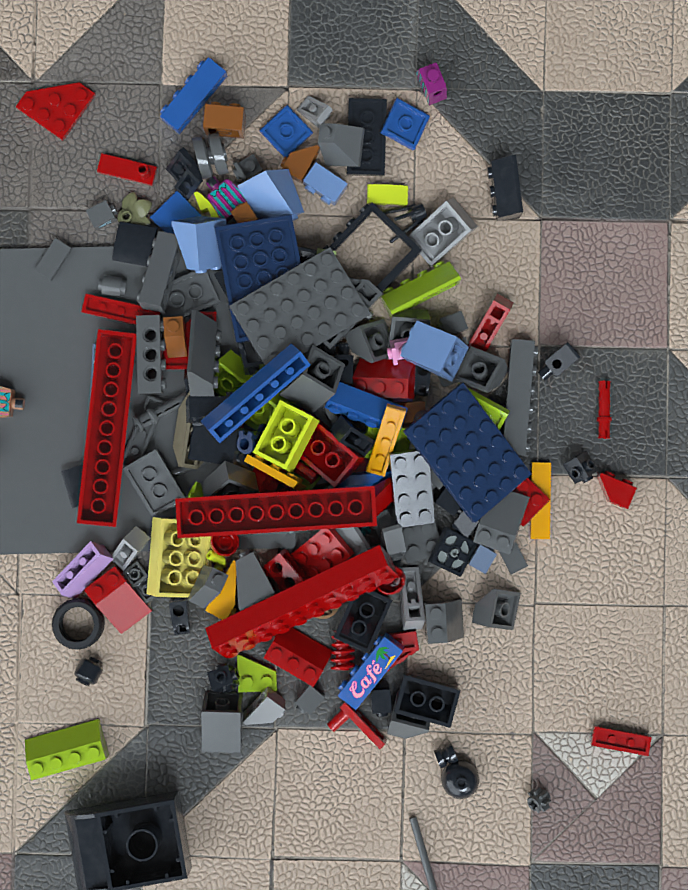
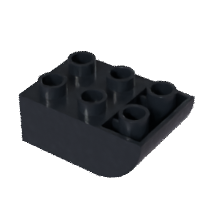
M179 791L64 812L77 890H126L188 879L192 863Z

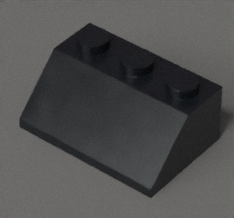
M515 154L491 161L490 167H487L488 179L492 181V186H489L490 197H494L492 215L493 217L496 216V221L519 219L523 213Z
M404 672L394 713L451 728L461 690L456 686Z

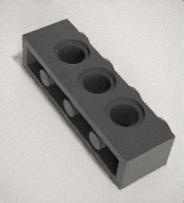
M160 315L136 316L138 394L140 395L163 394V390L167 388L166 378H163V370H166V359H163L162 352L166 350L165 339H162L164 325ZM149 331L156 332V338L152 341L147 340V333ZM150 350H155L157 353L156 358L153 360H148L147 353ZM155 369L157 376L155 379L150 380L147 373L149 370Z

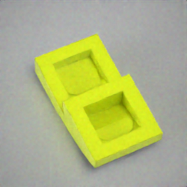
M368 184L367 204L373 202L375 205L383 206L387 204L406 206L408 205V186Z
M198 191L194 192L202 214L209 211L211 217L219 218L211 203Z

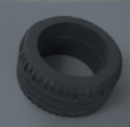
M75 598L64 602L57 608L52 618V631L55 638L63 646L75 650L85 649L97 642L103 633L105 625L103 613L96 607L93 601L85 598ZM75 607L87 610L94 621L93 632L83 640L71 638L63 627V618L66 612Z

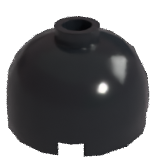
M467 760L448 763L442 770V787L451 797L466 799L472 796L478 789L480 780L478 771Z

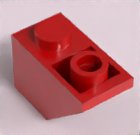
M254 467L252 472L256 474L259 492L271 493L293 490L292 487Z
M607 471L604 474L598 473L597 478L607 502L628 509L637 489L632 486L633 482L623 478L622 481L615 479L616 475Z

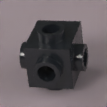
M587 451L563 464L574 484L580 481L583 484L593 479L592 474L598 471Z
M227 663L216 666L215 670L207 672L211 689L214 692L228 693L233 691L234 687L239 686L238 679H240L238 670L233 666L227 665Z

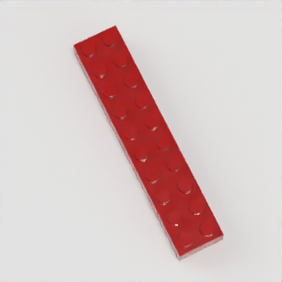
M98 329L77 524L116 527L137 339V334Z
M375 486L175 499L178 538L377 526Z
M378 545L208 626L205 630L212 649L225 658H233L243 650H250L260 642H267L277 634L286 633L296 625L305 624L308 619L322 616L327 610L339 608L346 601L356 600L359 598V595L365 592H373L378 586L389 584L399 576L391 556Z

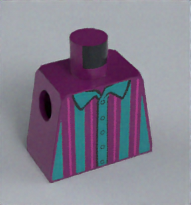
M437 62L416 71L429 106L447 99V87Z
M215 176L206 182V185L212 190L207 197L219 218H226V222L233 218L231 211L237 205L246 202L239 188L229 179L220 183Z

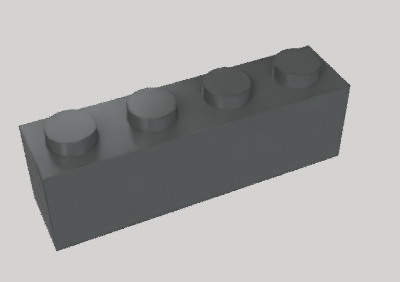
M158 231L157 238L155 237L153 240V252L148 257V269L143 274L142 290L138 292L137 301L142 309L165 313L181 257V250L175 234Z

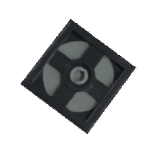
M445 527L428 562L461 577L478 543Z

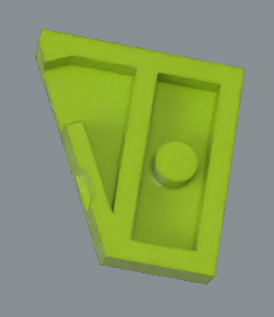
M237 655V668L240 679H238V693L263 692L267 687L277 691L276 670L265 667L256 661L243 657V655Z

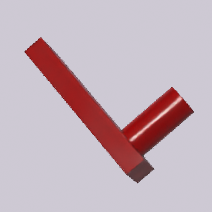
M101 153L97 173L153 186L158 168Z
M345 701L340 706L341 711L327 723L328 727L335 732L350 718L379 749L387 741L383 734L358 708L355 710Z

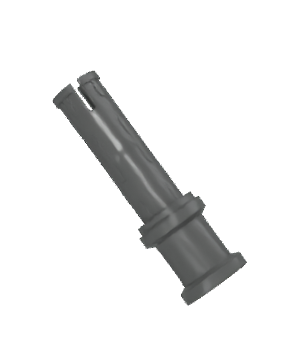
M183 392L154 409L148 408L145 413L137 417L133 416L132 420L138 431L142 432L145 427L157 424L158 419L177 410L187 395Z

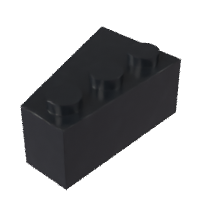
M226 392V396L189 395L186 399V423H192L193 426L203 425L201 420L233 392Z

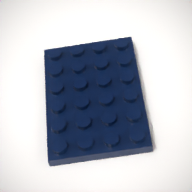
M292 214L214 228L229 306L301 264ZM230 310L236 343L249 341Z
M464 383L457 385L403 431L472 523H476L531 475V472Z

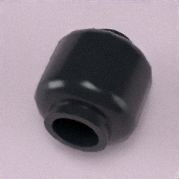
M91 656L89 659H81L74 671V675L77 677L75 680L88 687L90 684H96L103 672V668L99 665L100 661Z

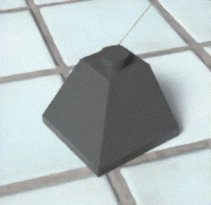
M322 123L319 129L318 144L325 165L360 167L365 129L342 124Z
M406 309L392 315L387 348H390V340L408 338L410 336V329L415 325L416 321L430 326L431 319L428 310Z
M384 319L358 326L345 335L351 352L368 362L373 363L388 358L387 346L390 332Z
M471 346L454 380L488 393L500 386L508 372V367L505 359Z
M492 589L475 604L472 623L491 628L514 630L521 593Z
M397 690L387 734L407 739L428 733L430 722L394 713L398 696Z

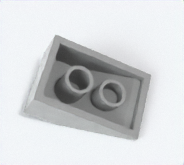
M453 197L444 202L408 237L422 249L421 256L430 266H433L478 226Z

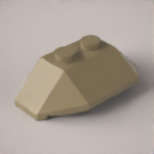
M189 391L178 409L173 449L179 467L198 469L204 462L188 459L193 428L192 423H186V399L190 395Z

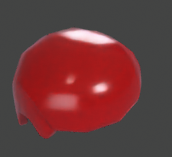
M238 535L211 536L210 545L217 555L228 557L238 549L239 537Z
M395 566L399 577L389 584L378 586V590L388 595L399 593L405 586L406 576L404 571Z

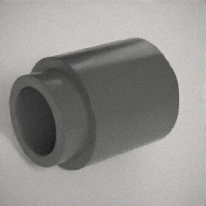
M104 275L103 279H99L98 290H102L103 295L119 297L126 295L127 280H123L122 277Z

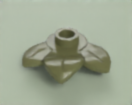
M135 192L128 194L122 201V210H120L117 217L118 222L123 221L149 226L151 223L146 215L151 209L152 202L144 199L137 200ZM126 214L130 215L128 220H124Z

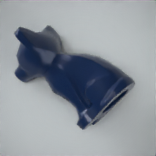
M262 423L256 431H248V433L244 430L239 431L237 439L238 450L244 454L253 452L267 425Z

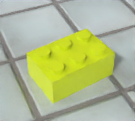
M280 400L253 453L293 473L319 420Z

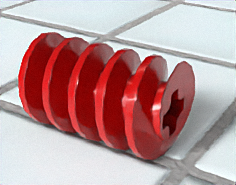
M339 640L331 644V646L336 648V650L331 651V654L336 655V658L331 659V662L336 663V665L330 667V669L350 670L349 668L355 666V663L350 662V660L355 659V656L350 654L355 651L354 647Z

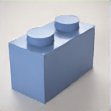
M315 162L303 180L304 189L313 195L314 193L320 195V200L327 205L333 204L335 206L348 187V183L317 162Z

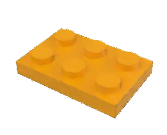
M247 454L244 460L246 463L298 491H303L307 487L301 484L303 482L302 479L289 472L285 475L286 470L273 463L269 466V461L256 454L254 457Z

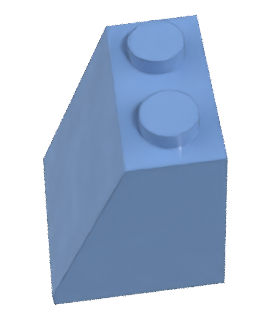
M289 169L266 170L238 185L240 192L259 220L292 214V220L294 221L298 219V215L304 213Z
M197 216L172 221V227L187 269L195 270V273H206L207 269H222L214 228L227 225L226 218Z
M416 321L415 325L410 329V336L407 342L402 346L400 356L423 369L453 382L469 347L454 335Z

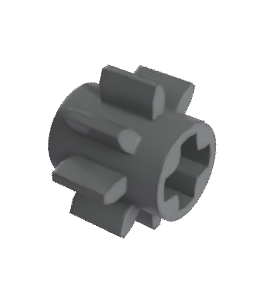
M539 787L528 793L530 797L527 798V803L531 810L539 813L541 811L545 812L550 808L548 803L551 802V797L545 789Z

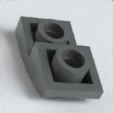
M138 561L122 572L146 604L156 598L147 594L148 573Z

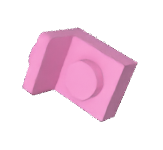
M408 338L389 341L390 348H387L388 359H392L394 365H398L397 360L404 359L400 356L401 349Z

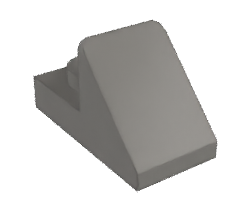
M307 96L297 109L302 116L318 128H320L322 123H325L333 111L329 105L311 96Z

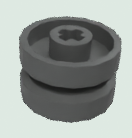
M219 132L209 134V147H207L202 136L192 138L203 180L213 177L212 165H215L216 172L219 175L229 173L228 159Z

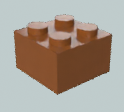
M219 102L205 104L203 128L206 136L219 132L220 137L244 139L246 124L244 107L235 103H231L229 106H224Z

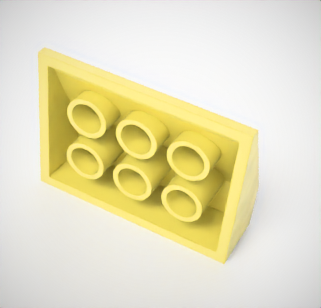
M153 517L147 594L155 597L188 598L203 565L212 566V561L206 558L208 551L212 550L210 545L211 536L178 538L176 518Z

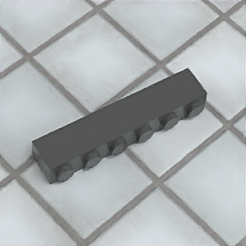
M511 339L505 408L510 410L503 423L502 435L518 456H526V452L529 453L530 441H527V433H531L532 423L528 422L529 414L533 412V403H530V397L534 395L535 384H532V376L536 375V365H533L534 357H537L538 346H535V341Z

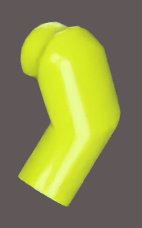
M209 550L206 558L215 563L213 568L223 572V569L226 568L225 557Z

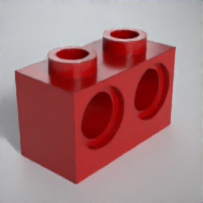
M286 548L263 566L266 569L267 575L276 581L281 592L310 578ZM276 562L282 565V569L277 568ZM288 577L293 578L295 584H291L288 580Z

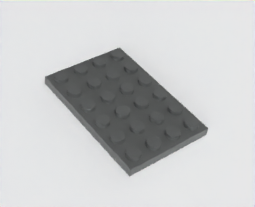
M330 247L229 306L264 366L290 344H293L302 354H305L312 345L319 346L370 315L369 310Z

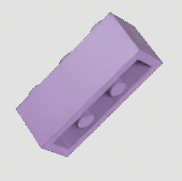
M90 541L52 582L62 596L75 599L113 560V557L104 545Z

